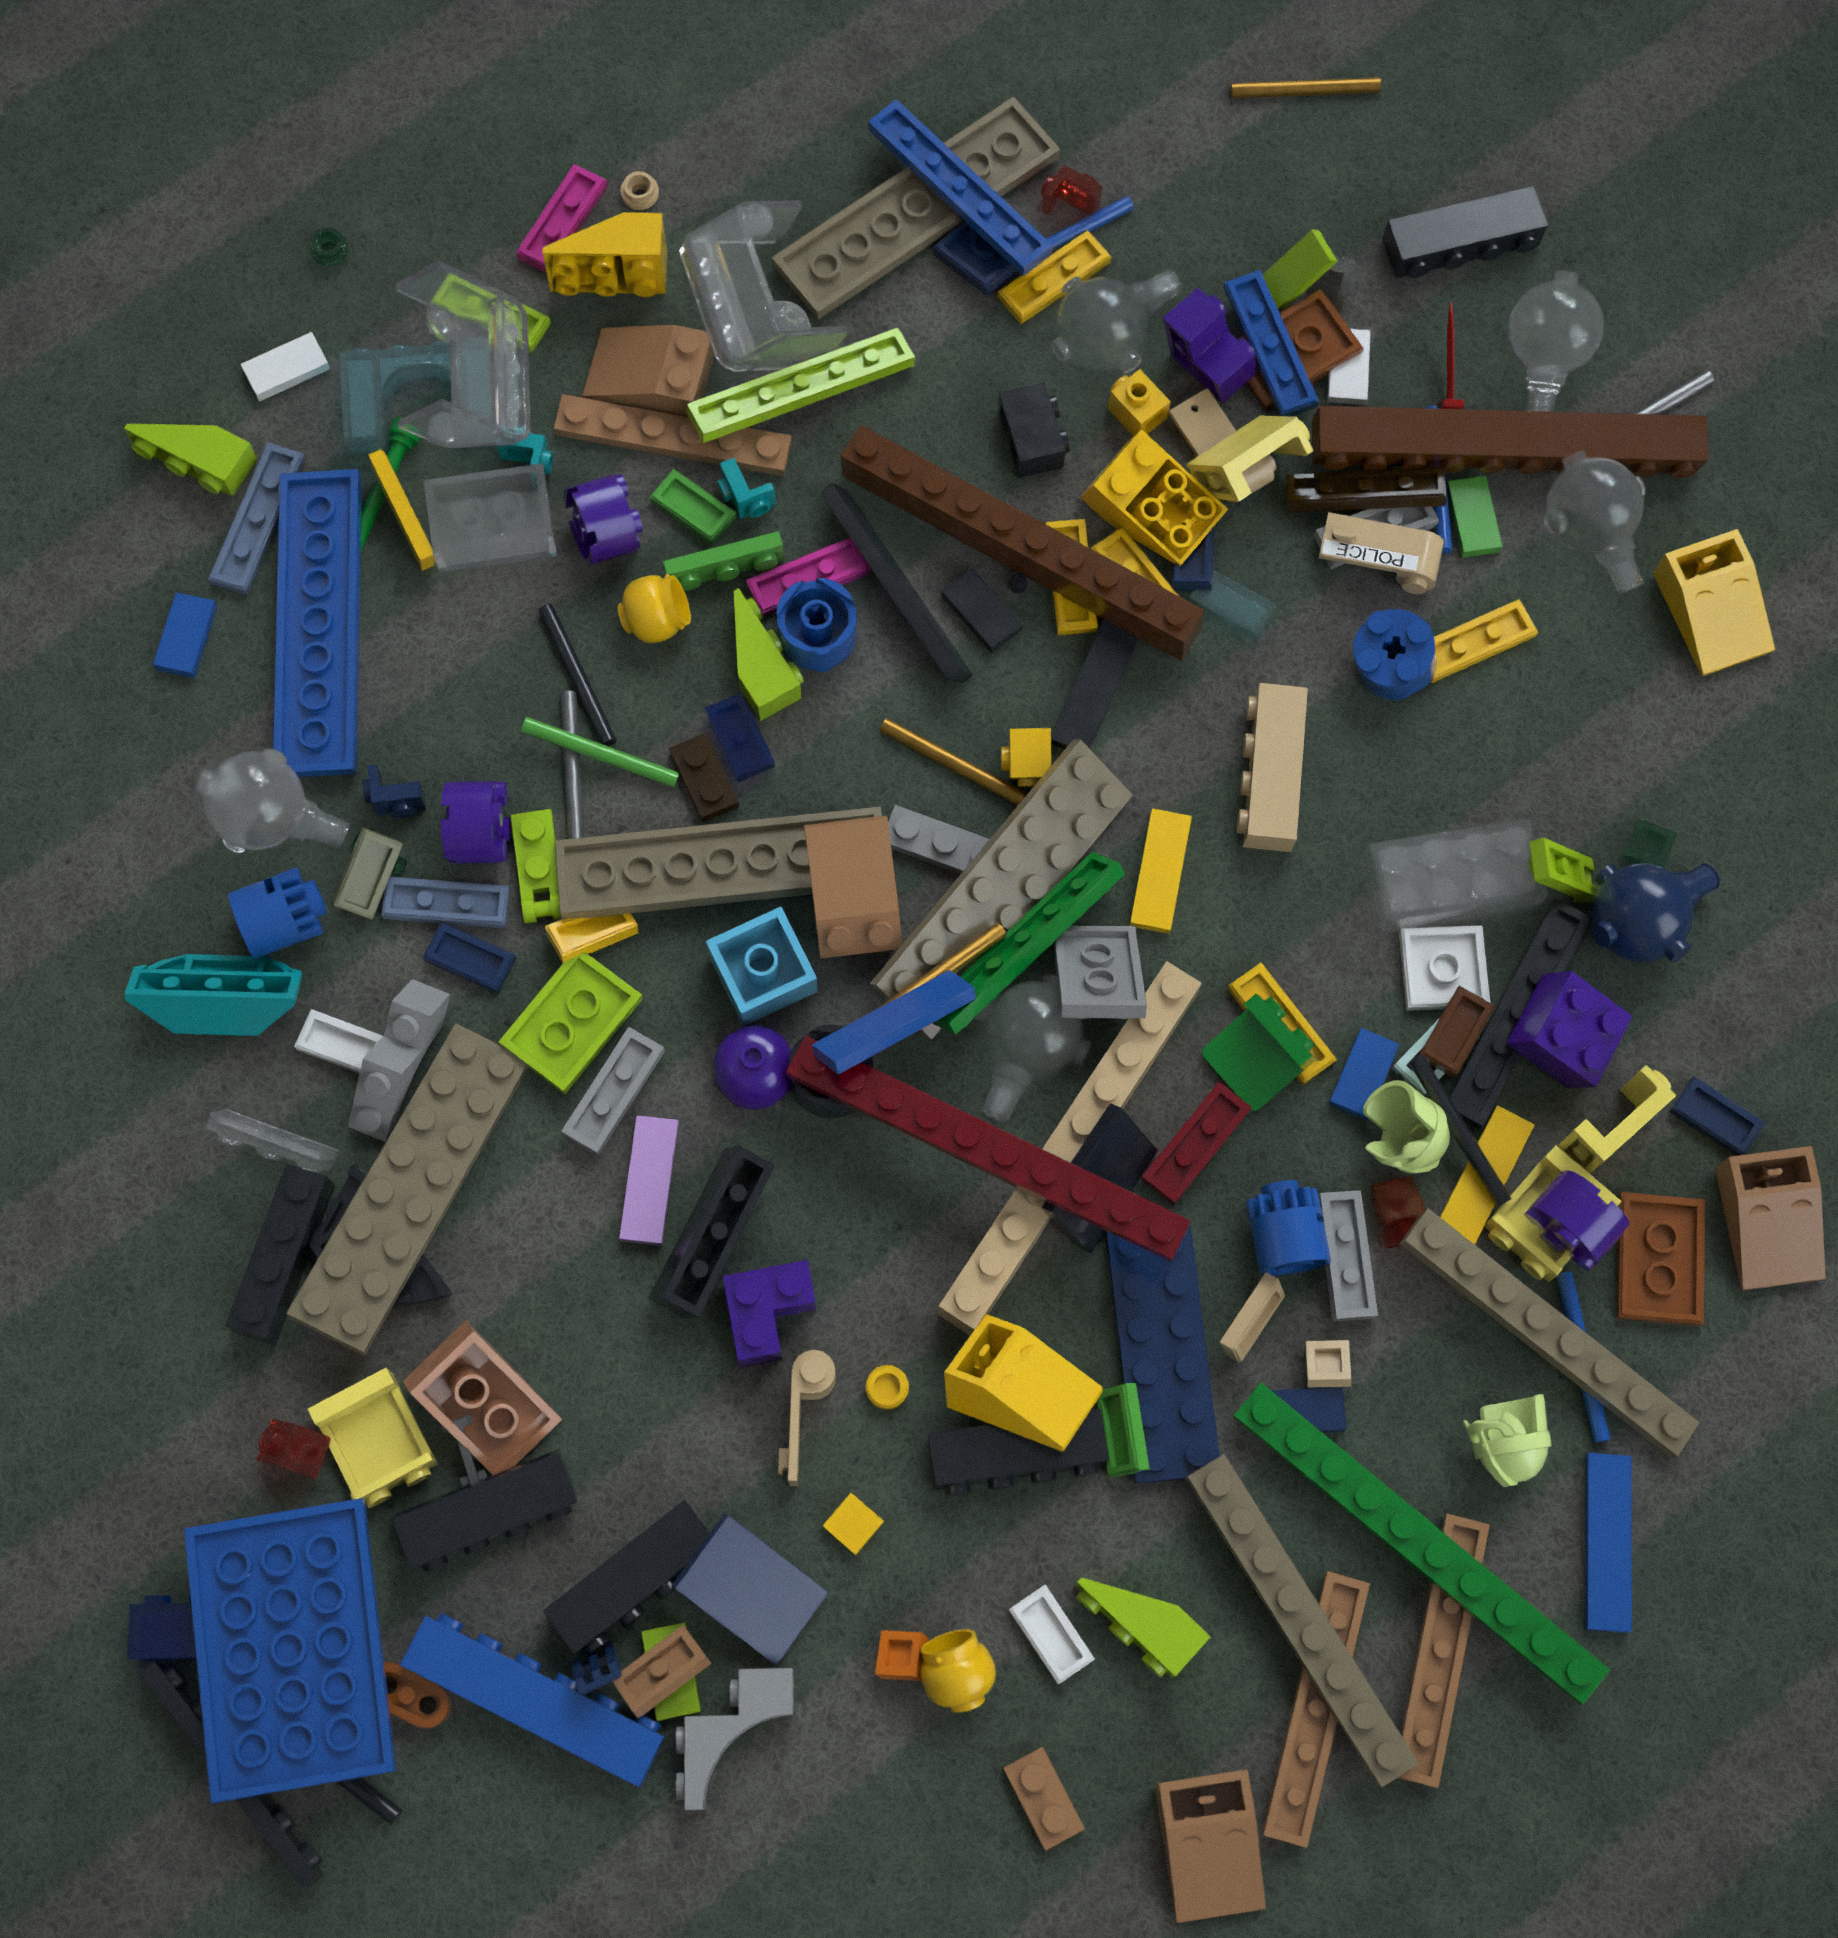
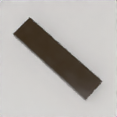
M1445 467L1286 475L1287 513L1446 506Z

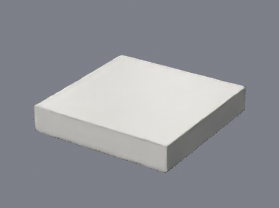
M1482 925L1400 929L1399 940L1406 1011L1445 1009L1459 985L1490 1002Z

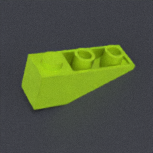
M126 424L124 427L132 443L131 448L137 454L148 460H151L154 456L164 461V465L174 474L180 477H185L186 474H189L198 479V483L204 489L216 495L221 491L233 497L258 460L248 441L217 425Z
M738 588L734 590L739 689L759 721H762L801 699L800 684L804 680L793 661L787 663L780 652L783 651V647L776 633L772 629L766 631L760 622L763 617L756 602L752 598L746 600Z
M1081 1578L1074 1585L1081 1591L1076 1596L1081 1604L1094 1615L1099 1611L1106 1615L1113 1622L1109 1630L1126 1646H1129L1133 1641L1145 1653L1141 1658L1142 1662L1160 1678L1164 1673L1170 1678L1175 1677L1211 1638L1178 1605L1085 1578Z

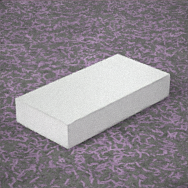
M1350 329L1364 349L1359 355L1330 370L1328 374L1327 402L1366 405L1368 400L1370 330Z
M312 332L241 364L259 402L330 370L329 364Z
M311 1009L294 1047L296 1050L360 1074L363 1058L383 1036Z
M1046 1585L1009 1609V1612L1058 1685L1095 1660Z

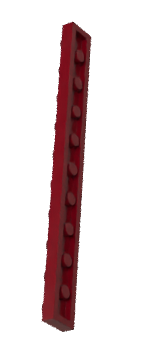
M805 1035L786 1071L787 1077L1172 1263L1190 1226L1191 1220L862 1062L837 1074L814 1057L812 1044L817 1041Z

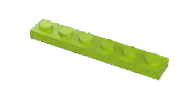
M895 328L688 403L687 415L702 442L706 443L913 367L915 356L900 330Z

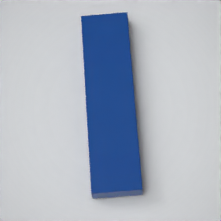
M1260 269L1224 282L1223 289L1246 341L1256 353L1254 357L1279 416L1293 417L1317 408L1319 400Z
M948 970L812 1044L814 1057L835 1073L840 1074L976 999L974 986Z
M1599 1453L1585 1454L1584 1630L1632 1632V1456Z

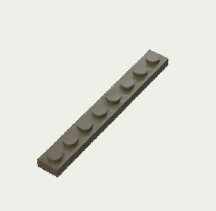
M1427 1208L1421 1212L1399 1243L1401 1246L1670 1459L1680 1454L1700 1422L1433 1211Z
M1225 1454L1187 1476L1186 1480L1378 1788L1384 1787L1419 1764Z

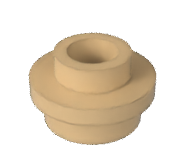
M638 171L629 174L621 185V198L632 209H648L658 199V184L645 172ZM637 190L646 191V193L642 195L633 194Z

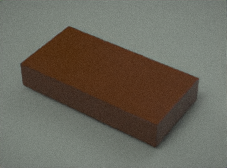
M1459 985L1418 1056L1423 1054L1430 1065L1454 1078L1489 1019L1495 1005Z

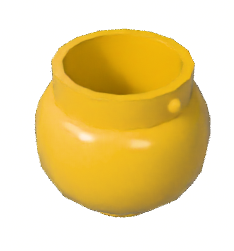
M666 574L665 578L658 575H648L632 581L625 588L622 597L623 602L618 604V615L624 630L628 634L634 633L638 639L645 643L665 641L676 635L679 629L683 630L691 621V612L685 591L674 575Z
M960 1629L950 1631L929 1640L922 1646L920 1650L924 1661L920 1669L921 1681L928 1697L933 1703L943 1707H950L951 1711L955 1713L970 1711L984 1703V1696L990 1692L995 1682L996 1670L989 1651L982 1643L978 1642L973 1630Z

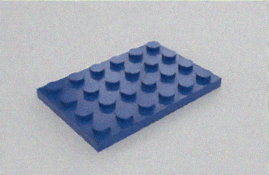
M360 1498L184 1528L211 1803L397 1771L365 1500Z

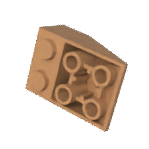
M1812 1146L1732 1156L1716 1166L1715 1172L1741 1291L1826 1279L1821 1184Z
M1248 1769L1153 1784L1176 1923L1266 1909L1256 1814Z

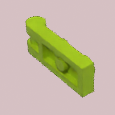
M546 809L511 814L524 923H536L537 918L553 916V920L562 919L555 845L556 836L552 810ZM550 892V900L535 902L534 894Z
M1544 837L1529 842L1531 856L1528 858V867L1535 882L1572 896L1575 903L1593 902L1597 886L1592 884L1591 874L1595 871L1592 858Z

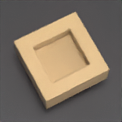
M1349 1340L1306 1341L1308 1388L1351 1387Z

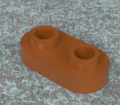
M384 1662L386 1678L393 1677L397 1681L396 1691L388 1694L390 1713L421 1728H434L441 1725L447 1719L451 1710V1699L448 1692L442 1686L399 1664ZM427 1697H433L437 1704L435 1711L431 1714H425L421 1709V1703Z

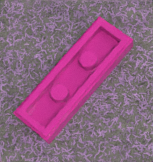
M573 164L517 250V259L546 273L542 253L543 247L579 232L608 187L607 180Z
M849 537L746 580V585L764 618L777 612V605L781 596L794 583L802 580L804 583L816 581V578H827L840 585H844L871 574V568Z

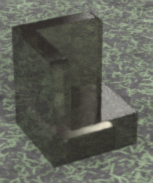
M1334 255L1338 262L1307 289L1305 298L1321 289L1340 314L1356 261Z

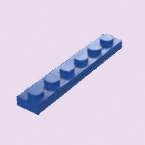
M897 99L868 121V130L1023 276L1052 254V244Z

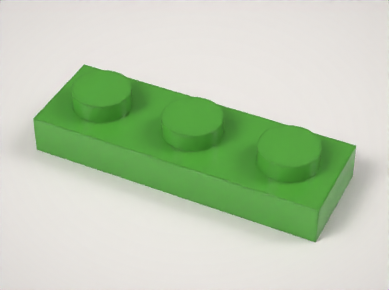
M779 531L680 556L663 561L665 575H674L681 583L684 591H690L699 587L701 582L713 579L718 581L732 580L740 572L747 570L767 571L777 566L778 562L784 561L783 544Z

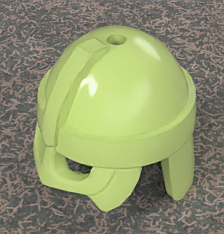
M1390 1081L1376 1089L1365 1102L1363 1113L1383 1130L1381 1141H1373L1367 1144L1365 1149L1374 1155L1380 1163L1396 1167L1403 1172L1415 1174L1436 1168L1440 1158L1446 1152L1450 1141V1132L1444 1110L1404 1081Z
M1543 1394L1509 1402L1485 1405L1480 1409L1481 1420H1477L1471 1425L1468 1421H1463L1468 1436L1473 1443L1472 1447L1475 1458L1480 1459L1482 1465L1503 1487L1517 1485V1482L1530 1480L1543 1468L1548 1454V1447H1551Z

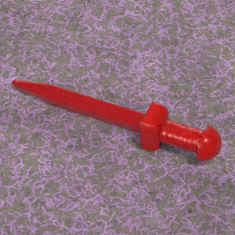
M1449 302L1447 322V399H1443L1437 404L1439 409H1463L1464 407L1463 399H1454V322L1452 302Z

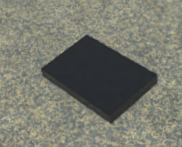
M1110 1103L1071 1163L1128 1191H1132L1158 1150L1121 1107ZM1044 1202L1041 1207L1080 1249L1090 1254L1105 1233V1230L1047 1202Z

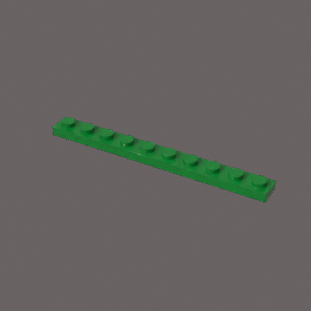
M1260 1382L1234 1414L1233 1418L1576 1703L1584 1705L1610 1671L1608 1667L1263 1383Z

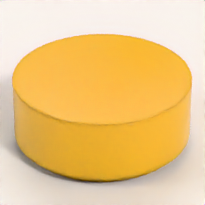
M883 1365L877 1367L869 1374L866 1381V1394L869 1401L877 1408L883 1410L895 1409L907 1398L909 1390L908 1379L899 1368Z

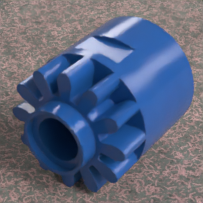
M297 867L228 893V899L245 944L254 959L323 934L322 925L318 918L327 914L323 898L315 880L303 881Z
M1285 1180L1264 1185L1260 1188L1261 1194L1256 1195V1198L1247 1199L1246 1207L1249 1225L1252 1231L1253 1246L1260 1276H1264L1266 1272L1272 1276L1300 1273L1326 1266L1332 1262L1325 1226L1322 1221L1317 1188L1303 1187L1299 1189L1298 1181Z

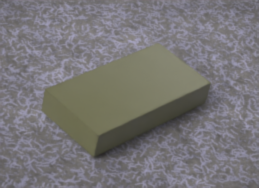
M362 827L333 898V906L373 919L403 843Z

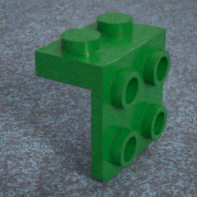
M1255 993L1244 1003L1247 1009L1202 1050V1055L1235 1094L1252 1107V1111L1260 1110L1317 1060L1309 1051L1315 1044L1299 1027L1292 1032L1282 1020L1287 1013L1270 995L1264 1000Z

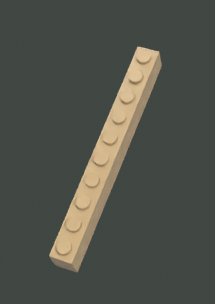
M1166 961L1145 993L1147 1003L1146 1017L1128 1018L1043 1147V1150L1071 1163L1108 1105L1111 1103L1122 1109L1125 1107L1197 997L1202 984L1200 981ZM1015 1189L939 1304V1316L968 1335L973 1333L985 1314L988 1315L1051 1220V1217L1041 1208L1045 1201L1023 1190Z

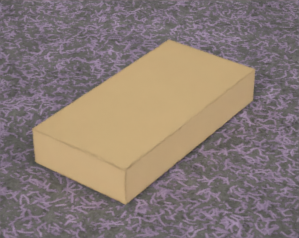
M1267 1272L1220 1341L1226 1356L1237 1363L1243 1361L1285 1297L1279 1279Z

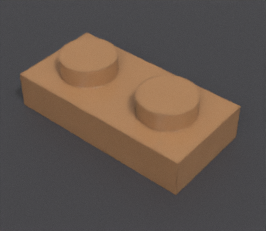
M683 1624L622 1670L621 1678L612 1682L639 1719L709 1666L711 1662Z
M1043 1747L1003 1768L1045 1851L1085 1829Z

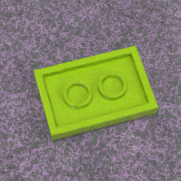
M584 952L560 966L498 1042L499 1045L527 1064L531 1070L565 1095L640 1004L643 996Z

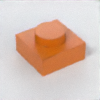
M882 1630L875 1674L881 1679L921 1681L920 1669L924 1659L920 1649L928 1642L929 1637L922 1632Z

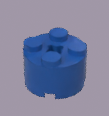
M816 578V581L804 583L803 580L791 585L783 593L777 605L776 621L777 634L782 644L784 655L790 661H793L795 665L818 672H827L845 661L853 651L857 640V612L851 594L842 585L827 578Z
M1402 609L1379 610L1369 616L1355 636L1353 654L1358 675L1365 686L1376 696L1388 700H1402L1420 689L1422 690L1431 681L1437 662L1435 641L1430 625L1418 615ZM1394 650L1402 652V654H1397L1395 659H1389L1388 654H1392Z

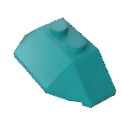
M185 954L160 960L150 966L140 965L133 967L124 996L125 1001L175 1034L258 1036L295 1005L302 981V972L295 968L291 969L286 964L269 956L254 959L252 956Z

